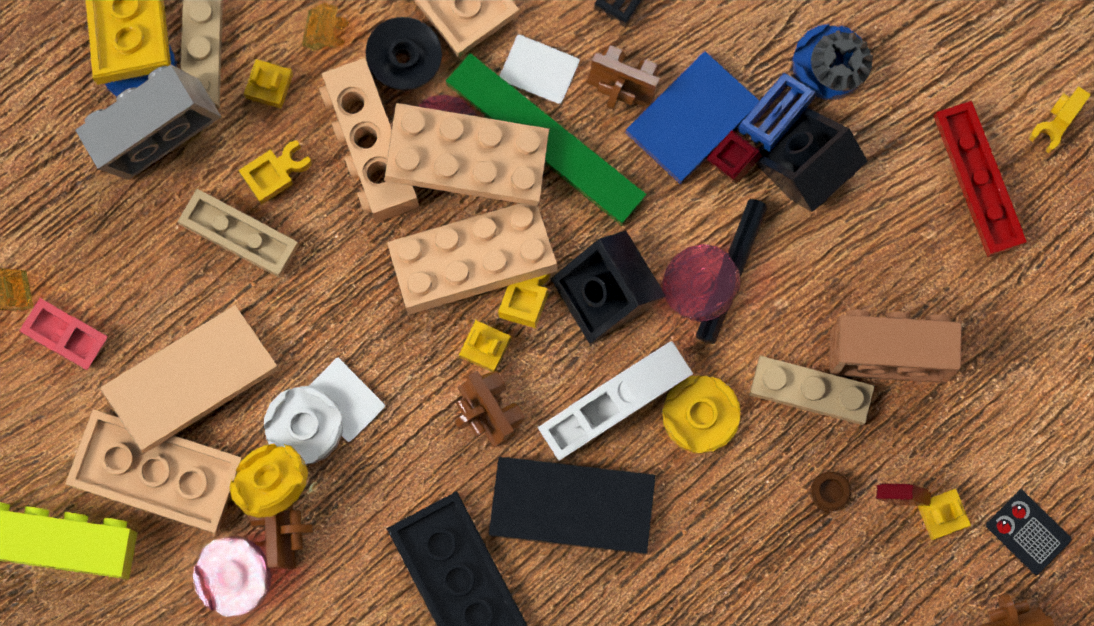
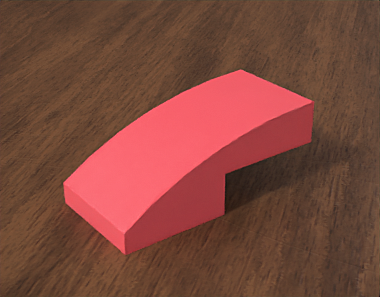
M39 298L19 330L22 334L85 370L89 369L108 336Z

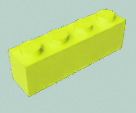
M0 502V561L129 580L138 533L127 528V521L104 518L103 525L87 523L89 516L65 512L63 519L48 517L50 510L36 507H25L24 513L11 512L10 504Z

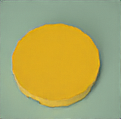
M701 375L690 376L675 385L667 394L662 410L663 426L669 438L681 449L695 454L713 453L725 447L737 433L741 419L740 403L734 391L722 380Z
M275 444L264 445L252 451L240 461L235 469L237 475L234 482L231 479L229 488L232 500L246 515L257 518L273 516L286 510L299 498L306 486L308 470L304 459L292 446L285 444V447H277Z

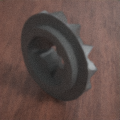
M837 30L835 33L827 36L824 35L816 44L811 56V67L815 77L824 86L836 91H848L857 88L868 78L872 68L873 55L870 53L867 41H862L856 36L855 32L844 33ZM834 51L839 52L841 55L853 52L848 62L851 68H846L843 64L832 67L836 59Z

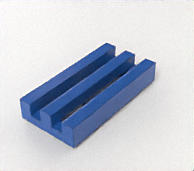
M784 72L739 125V133L744 136L749 134L753 142L757 144L759 142L763 143L764 149L770 152L815 99V91ZM787 85L791 87V90L772 110L760 127H755L756 122ZM802 94L769 135L766 134L796 97Z

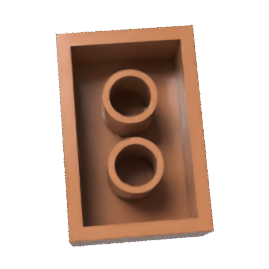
M848 310L846 315H840L830 330L829 374L853 378L947 383L960 371L962 322H951L950 316L928 315L926 320L910 319V314L903 312H890L886 314L885 318L870 317V312L866 310Z

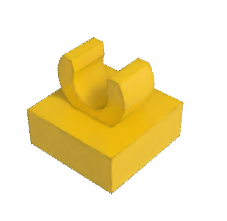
M255 59L244 91L245 98L282 109L293 77L292 69Z
M475 320L459 353V357L490 372H494L497 370L511 341V336Z
M956 488L931 497L930 506H918L931 541L971 526Z

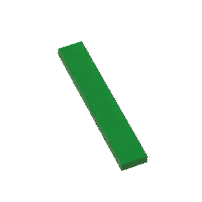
M471 53L446 80L448 87L488 119L549 129L544 164L619 225L622 226L645 200L646 193Z

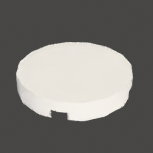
M311 386L295 387L281 392L270 403L264 417L266 439L268 444H275L277 447H285L284 444L292 446L301 455L306 464H314L327 458L338 446L343 433V417L337 403L324 391Z

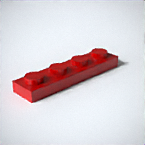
M969 101L936 112L933 116L987 257L1024 246L1027 240L973 102Z

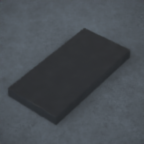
M498 456L489 536L647 555L656 475Z
M457 491L386 528L437 626H528Z

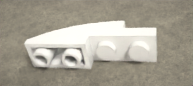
M670 341L537 428L557 459L561 460L685 380L693 372L673 341Z

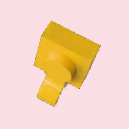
M1079 86L1070 97L1063 93L1050 110L1055 115L1053 121L1041 122L1036 125L1029 135V140L1033 142L1040 133H1045L1051 139V143L1045 151L1047 153L1054 151L1061 142L1062 134L1091 94Z

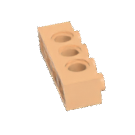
M363 58L322 73L326 86L320 87L319 90L326 109L334 107L338 117L337 121L332 122V126L339 144L347 142L351 155L344 157L351 178L359 177L364 190L357 192L364 214L372 212L377 223L419 208L412 185L388 181L376 184L370 181V176L376 170H386L392 129L366 59ZM352 101H360L364 104L363 109L358 113L350 114L345 111L346 105ZM365 135H372L377 138V141L371 148L363 149L357 146L359 139Z

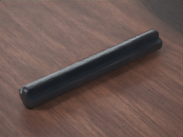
M749 199L696 334V338L702 342L714 344L717 340L767 211V205L762 201Z

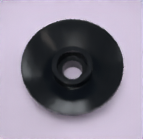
M396 17L382 22L372 31L367 40L365 57L370 72L379 82L396 90H413L424 86L436 75L441 64L442 49L438 37L428 25L414 18ZM406 54L410 60L407 63H400L396 60V56Z

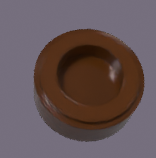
M833 471L824 472L813 481L810 488V497L818 509L824 512H836L849 502L851 486L842 474Z

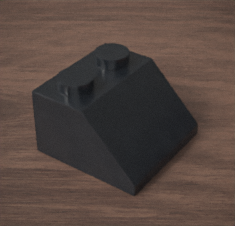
M806 108L770 152L764 149V144L757 149L762 157L756 165L790 200L813 212L820 205L824 204L847 180L851 179L868 160L849 128Z
M627 231L596 240L550 278L589 344L598 341L638 318L666 297Z

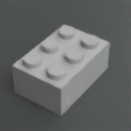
M171 64L169 66H162L152 71L148 75L149 80L137 88H129L120 93L116 98L117 102L105 110L100 109L88 115L84 120L85 123L75 131L97 169L130 180L221 118L222 116L201 81Z

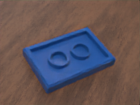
M704 51L626 129L625 133L681 185L706 160L731 130L734 131L758 104L759 100Z

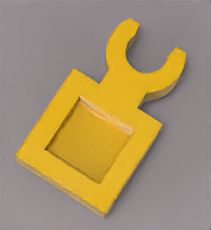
M297 140L288 143L280 157L276 158L270 149L238 170L261 205L293 185L289 177L290 173L304 172L311 167L312 162L308 156L298 162L292 160V155L301 149Z
M551 273L508 285L498 310L499 318L536 329L548 297V288L541 285H544L549 280Z

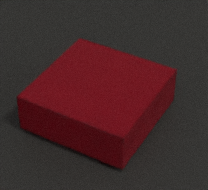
M731 130L706 159L714 168L737 185L759 161L762 155L759 150Z
M880 483V485H877L876 499L893 505L930 506L931 492L914 484Z

